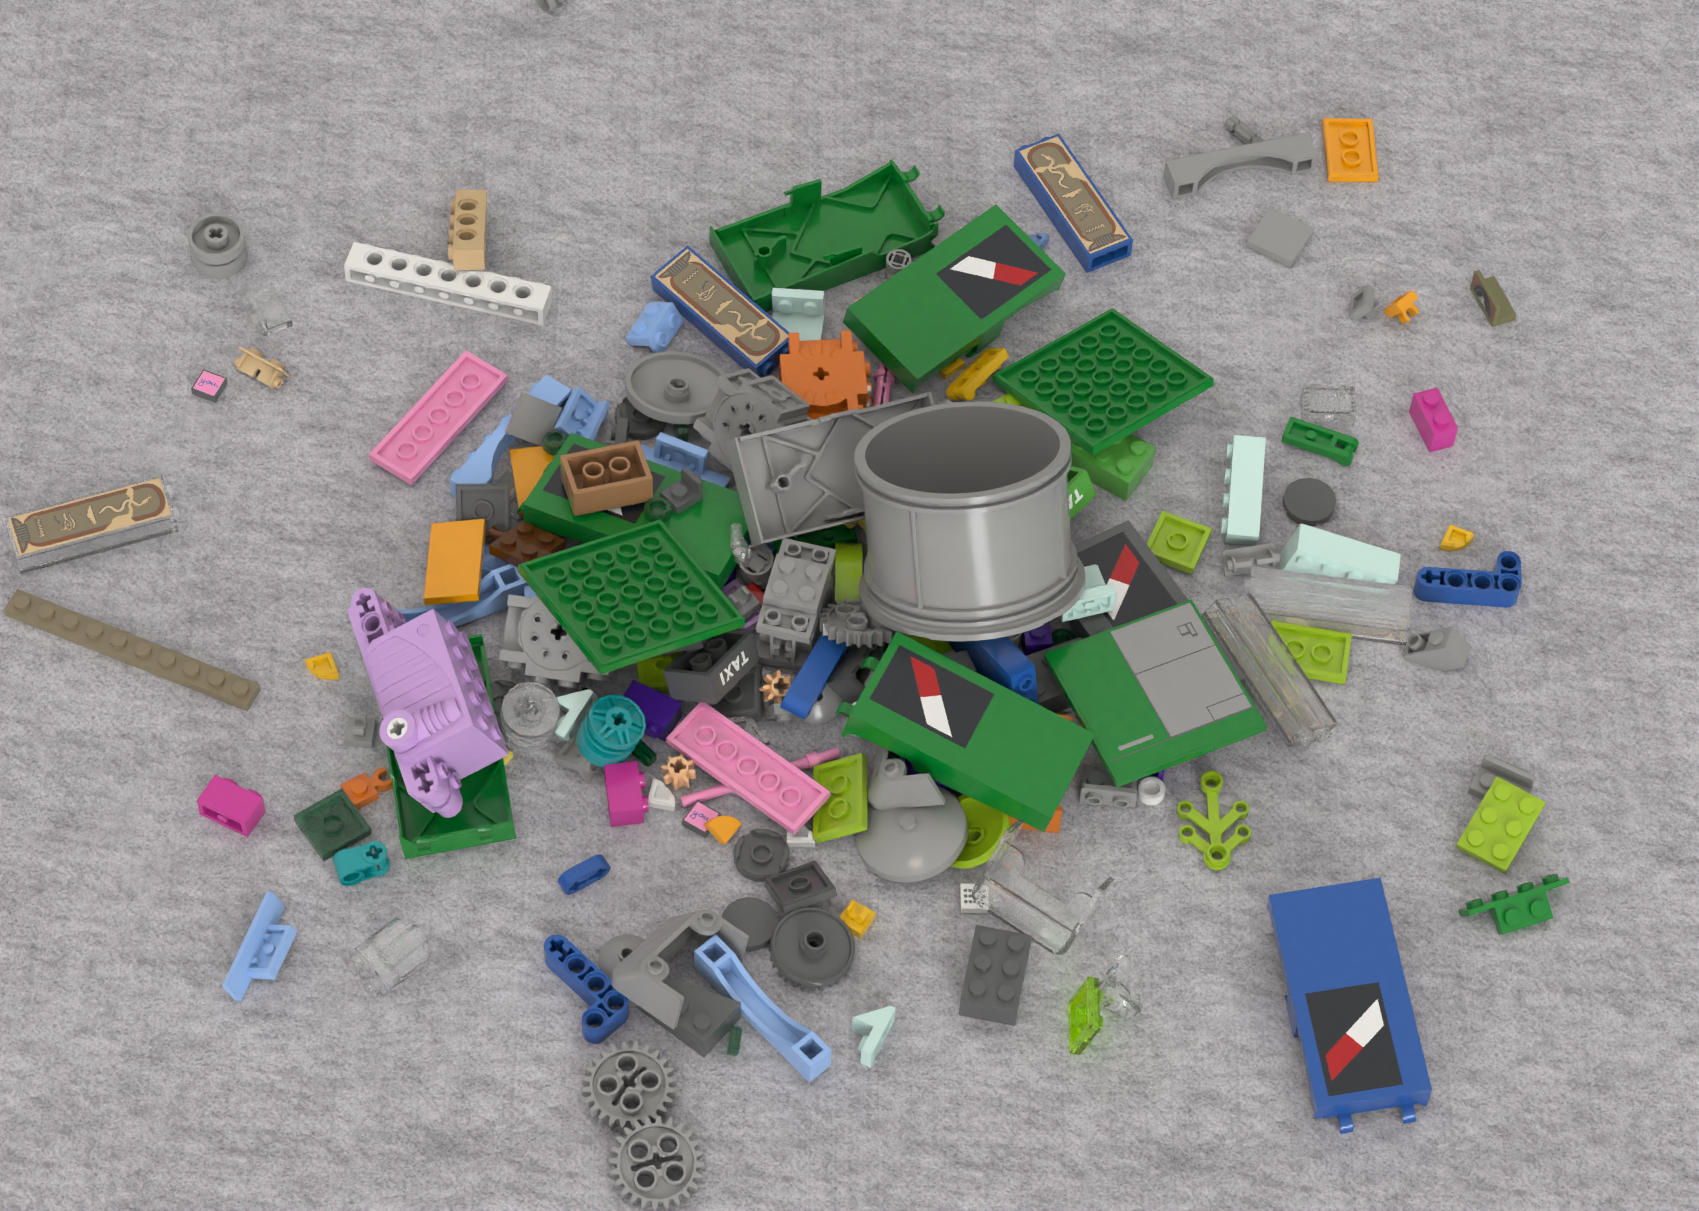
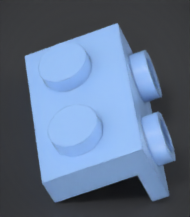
M649 302L640 317L632 325L625 339L629 346H649L653 353L664 352L683 324L684 319L673 302Z
M581 387L574 388L554 430L564 439H567L570 433H574L595 441L598 436V429L607 417L606 412L610 402L604 400L597 403Z

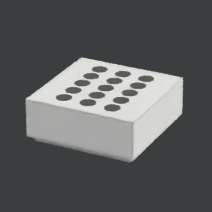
M960 884V913H989V884Z

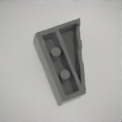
M883 642V646L872 644V648H869L866 644H863L860 648L856 644H852L826 682V685L845 702L850 704L857 702L865 688L863 684L871 672L869 668L861 669L860 667L866 657H874L881 660L889 643Z
M670 977L663 983L684 996L678 1024L674 1030L638 1006L640 1011L703 1058L741 1019V1002Z

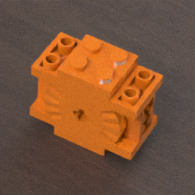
M851 330L841 331L840 339L800 341L799 332L788 333V354H780L779 381L810 405L806 415L815 420L819 419L818 417L871 407L872 384L868 378L870 377V363L864 360V351H858L857 341H852Z

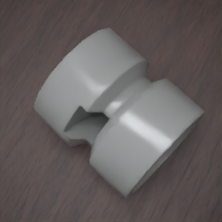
M751 544L741 551L739 566L743 583L746 586L750 583H755L760 590L766 589L774 564V556L767 546L762 544L752 547Z

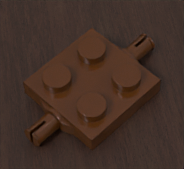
M525 521L520 522L511 530L505 532L495 526L490 527L488 530V536L496 539L489 545V554L518 567V564L565 550L564 539Z

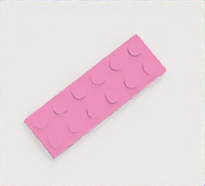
M465 351L370 452V461L412 486L508 382V375Z
M700 702L666 738L668 745L689 760H693L697 766L794 836L830 797L829 790L706 703Z

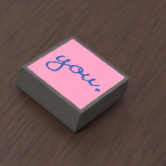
M203 369L191 388L192 394L216 403L228 384L227 378Z
M697 800L683 818L682 825L706 838L710 832L703 824L711 818L721 816V813Z

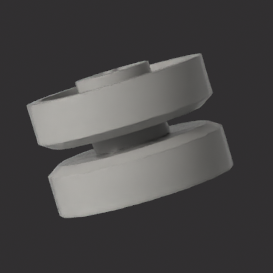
M210 213L196 219L190 226L187 236L193 267L199 274L207 278L223 279L229 278L241 271L246 264L248 254L243 225L237 218L225 213Z

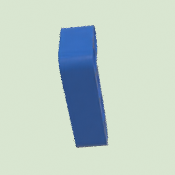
M1503 551L1497 557L1493 572L1424 567L1418 571L1413 593L1417 599L1425 602L1511 607L1517 602L1522 585L1521 559L1513 551Z
M821 635L788 689L780 708L806 720L825 689L826 682L846 655L849 646H846V642L837 644L836 639L828 640V636Z
M558 934L548 937L544 943L545 964L590 1006L582 1015V1034L589 1043H601L628 1020L629 999L615 990L611 984V979L566 937ZM573 969H581V970H582V971L579 972V973H573V972H571V970H573ZM593 987L602 988L600 991H592L590 989ZM617 1005L621 1006L622 1008L619 1010H613L610 1007ZM597 1023L601 1026H599L598 1028H592L589 1025Z

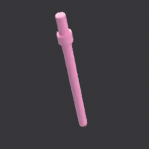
M837 747L820 753L814 751L805 754L804 758L789 763L799 770L807 768L813 770L816 765L840 758V753ZM720 784L680 797L682 807L685 808L694 805L697 800L704 802L732 793L733 791L724 784Z

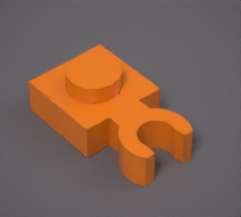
M385 767L377 769L370 778L364 772L340 784L342 793L354 811L379 799L377 791H388L393 788L391 778L386 781L380 780L387 776Z

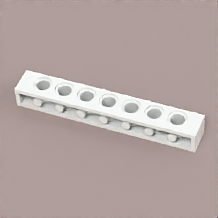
M353 242L344 264L347 282L538 325H544L552 304V287L540 282L535 283L517 277L499 275L491 271L454 270L453 264L442 260L428 259L419 255L397 252L393 249L375 247L370 244Z

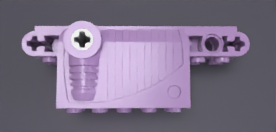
M361 588L352 596L351 607L347 609L383 717L379 729L380 738L384 744L394 751L408 794L419 803L421 802L432 813L437 812L446 818L453 817L459 813L463 805L459 790L461 787L460 779L509 755L469 639L463 631L459 632L452 621L445 620L434 609L406 623L402 613L393 608L388 601H385L370 588Z

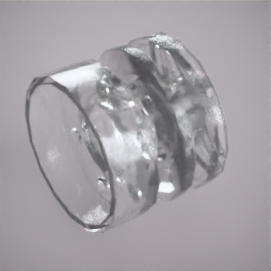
M526 682L520 683L508 691L503 698L498 721L507 746L519 752L530 753L541 750L552 740L559 718L560 707L557 697L549 688L540 683Z

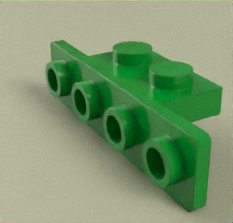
M1558 874L1548 875L1541 878L1542 883L1533 885V882L1523 883L1516 886L1517 891L1509 894L1507 890L1491 894L1492 899L1484 902L1482 898L1468 901L1465 903L1466 908L1458 911L1460 916H1470L1491 909L1498 934L1503 935L1552 919L1553 915L1546 891L1570 883L1569 878L1559 877Z

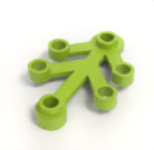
M1207 771L1201 777L1200 788L1206 794L1208 819L1194 809L1193 804L1189 801H1181L1177 806L1176 814L1180 819L1191 820L1210 837V844L1197 835L1195 828L1191 825L1181 826L1178 838L1182 843H1191L1203 853V861L1207 867L1212 870H1223L1230 864V853L1239 844L1249 842L1251 829L1247 825H1238L1235 828L1234 835L1223 844L1221 835L1237 820H1243L1248 816L1249 805L1245 801H1236L1232 809L1220 820L1218 793L1222 789L1223 778L1216 771ZM1207 784H1213L1215 787H1209ZM1187 808L1189 809V812H1183L1181 811V809ZM1237 808H1242V809H1244L1245 811H1244V812H1238L1236 809H1237ZM1189 832L1191 836L1187 837L1184 836L1182 833ZM1244 832L1247 836L1242 837L1238 833ZM1218 856L1221 858V860H1216L1212 857Z

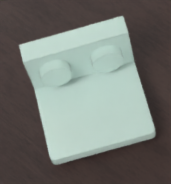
M773 288L772 318L788 332H799L800 341L821 340L826 312L824 291Z
M1094 564L1084 567L1086 577L1084 592L1076 604L1060 616L1062 622L1114 610L1115 587L1113 583L1105 585L1098 565Z

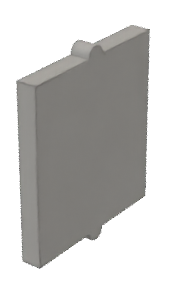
M521 392L515 409L511 410L512 416L505 433L539 446H546L552 431H554L562 408Z

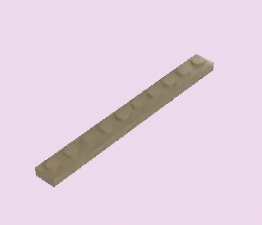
M19 589L16 590L4 608V613L7 617L245 711L249 710L260 692V684Z

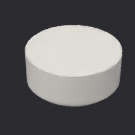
M1146 777L1139 782L1137 796L1142 803L1157 805L1164 799L1165 785L1159 778Z

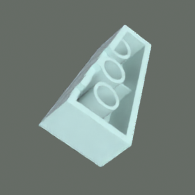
M1234 435L1232 444H1227L1226 459L1229 460L1228 468H1225L1224 475L1227 493L1223 494L1222 509H1226V518H1222L1221 534H1225V543L1251 546L1258 543L1266 438Z
M1301 523L1281 551L1278 576L1388 594L1398 581L1401 554Z

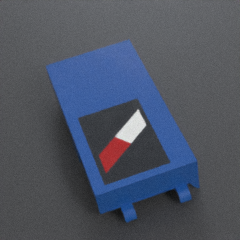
M1381 878L1269 895L1267 909H1269L1288 995H1284L1293 1036L1295 1038L1299 1035L1314 1119L1337 1117L1340 1125V1134L1353 1132L1351 1114L1400 1107L1403 1124L1416 1122L1414 1104L1418 1103L1422 1106H1427L1432 1087Z

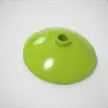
M964 794L957 797V800L960 802L967 819L968 835L961 854L950 865L951 867L961 869L976 867L990 860L1002 848L1010 831L1009 815Z

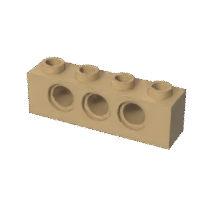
M456 190V198L451 200L448 260H453L454 270H485L487 190Z

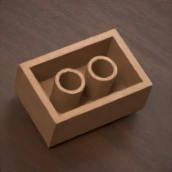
M639 440L560 456L561 479L574 516L653 500V478Z

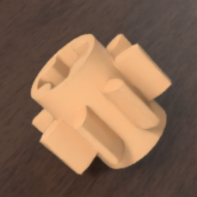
M777 670L773 673V678L770 675L764 676L763 680L766 684L759 688L766 696L764 701L772 700L774 704L782 703V699L791 686L789 680L791 675L781 676L780 670ZM775 684L777 688H781V692L778 689H774Z
M683 754L673 758L669 756L668 766L663 765L661 767L662 774L665 775L664 783L666 785L671 783L675 790L682 787L689 788L690 779H696V771L693 770V760L687 761L683 758Z

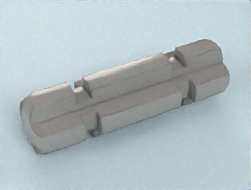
M1232 115L1225 121V127L1230 132H1235L1234 135L1245 144L1265 141L1260 136L1257 138L1258 134L1244 123L1240 124L1241 121L1236 116Z

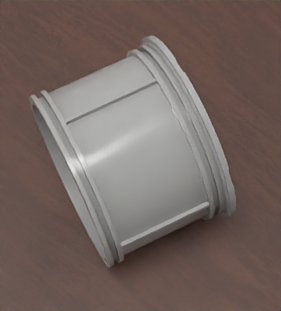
M956 402L924 407L900 414L877 425L860 440L855 449L854 461L856 478L863 491L868 555L864 562V572L859 581V596L863 608L875 621L894 631L906 635L926 637L931 640L979 641L1007 637L1040 627L1044 623L1066 613L1080 599L1086 585L1084 565L1077 556L1076 546L1071 540L1067 473L1072 464L1071 440L1066 429L1058 421L1039 411L1013 404Z

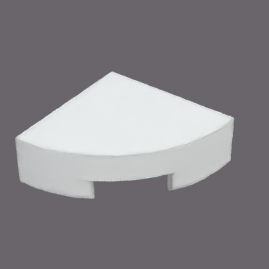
M653 778L648 796L649 807L675 811V797L664 782Z
M805 826L795 836L787 831L788 847H815L813 833Z

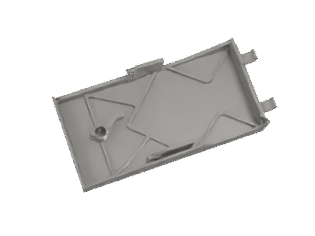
M928 392L858 410L856 408L818 417L819 419L736 437L726 441L752 547L865 519L863 491L855 473L854 454L858 443L870 430L886 420L909 411L934 406L935 402L932 393Z

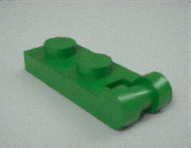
M1291 416L1281 440L1283 443L1334 459L1342 466L1351 465L1354 458L1352 453L1357 450L1359 441L1352 436Z

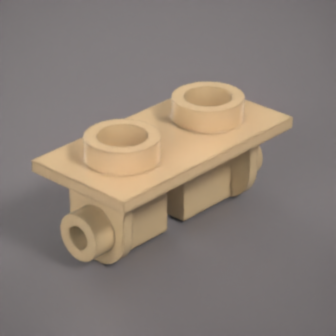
M239 346V349L244 354L242 357H237L234 362L238 371L254 378L258 370H260L261 372L257 380L272 389L281 387L283 375L290 378V375L284 371L285 365L273 358L269 362L263 359L264 354L252 347L246 350Z

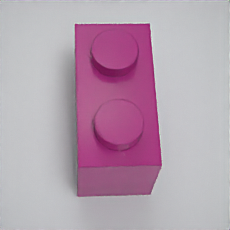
M1433 388L1414 393L1409 413L1428 451L1433 452L1452 447L1458 427L1439 389Z
M638 762L604 765L610 826L644 823V812H649L647 795L642 796L641 788H646L644 771L639 772Z
M214 775L197 799L200 815L247 838L265 813L264 800L258 792L252 789L246 790L238 786L232 779H223L217 775Z

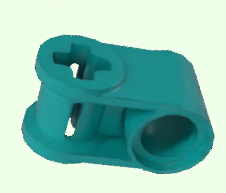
M372 841L351 849H343L333 856V863L339 882L343 886H352L368 879L383 876L390 868L387 848L378 841Z

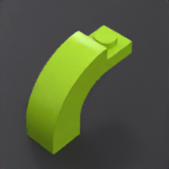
M835 543L834 605L836 600L845 602V598L855 600V597L860 598L859 581L862 576V543Z

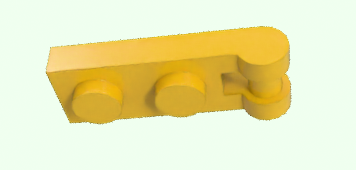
M986 348L948 386L946 390L948 399L972 400L975 397V390L984 385L987 381L986 379L993 372L999 370L1002 363L1009 357L1006 349Z

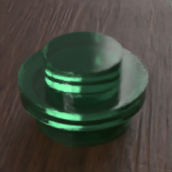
M551 430L543 437L542 448L546 453L556 455L567 437L559 430Z

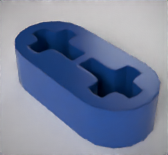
M598 854L562 873L557 882L565 894L571 895L605 877L611 867L604 856Z

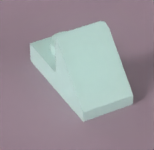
M587 689L552 699L558 708L567 712L566 716L563 715L556 725L555 734L562 742H568L587 716L591 707L599 699L594 691Z
M884 1007L852 1018L851 1030L863 1036L858 1047V1051L861 1052V1064L871 1068L895 1022V1007Z

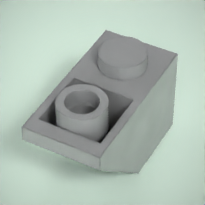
M1448 627L1410 635L1403 658L1443 672L1463 668L1471 645L1454 627Z

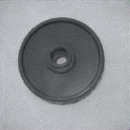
M804 907L787 913L776 924L769 942L770 961H773V969L777 967L779 977L785 976L784 982H787L788 979L794 982L793 987L795 988L800 985V990H804L805 987H812L811 991H815L816 988L822 991L824 986L829 985L831 988L834 983L837 985L840 979L849 972L855 955L854 937L847 924L833 912L819 907Z

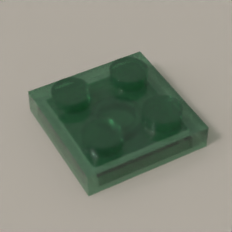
M342 788L293 815L295 823L323 862L333 857L338 851L347 849L372 834L370 826Z

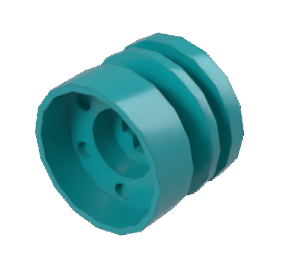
M607 695L599 698L582 721L576 735L577 746L583 757L592 764L602 768L606 764L624 763L644 735L646 728L644 714L631 699L621 695Z

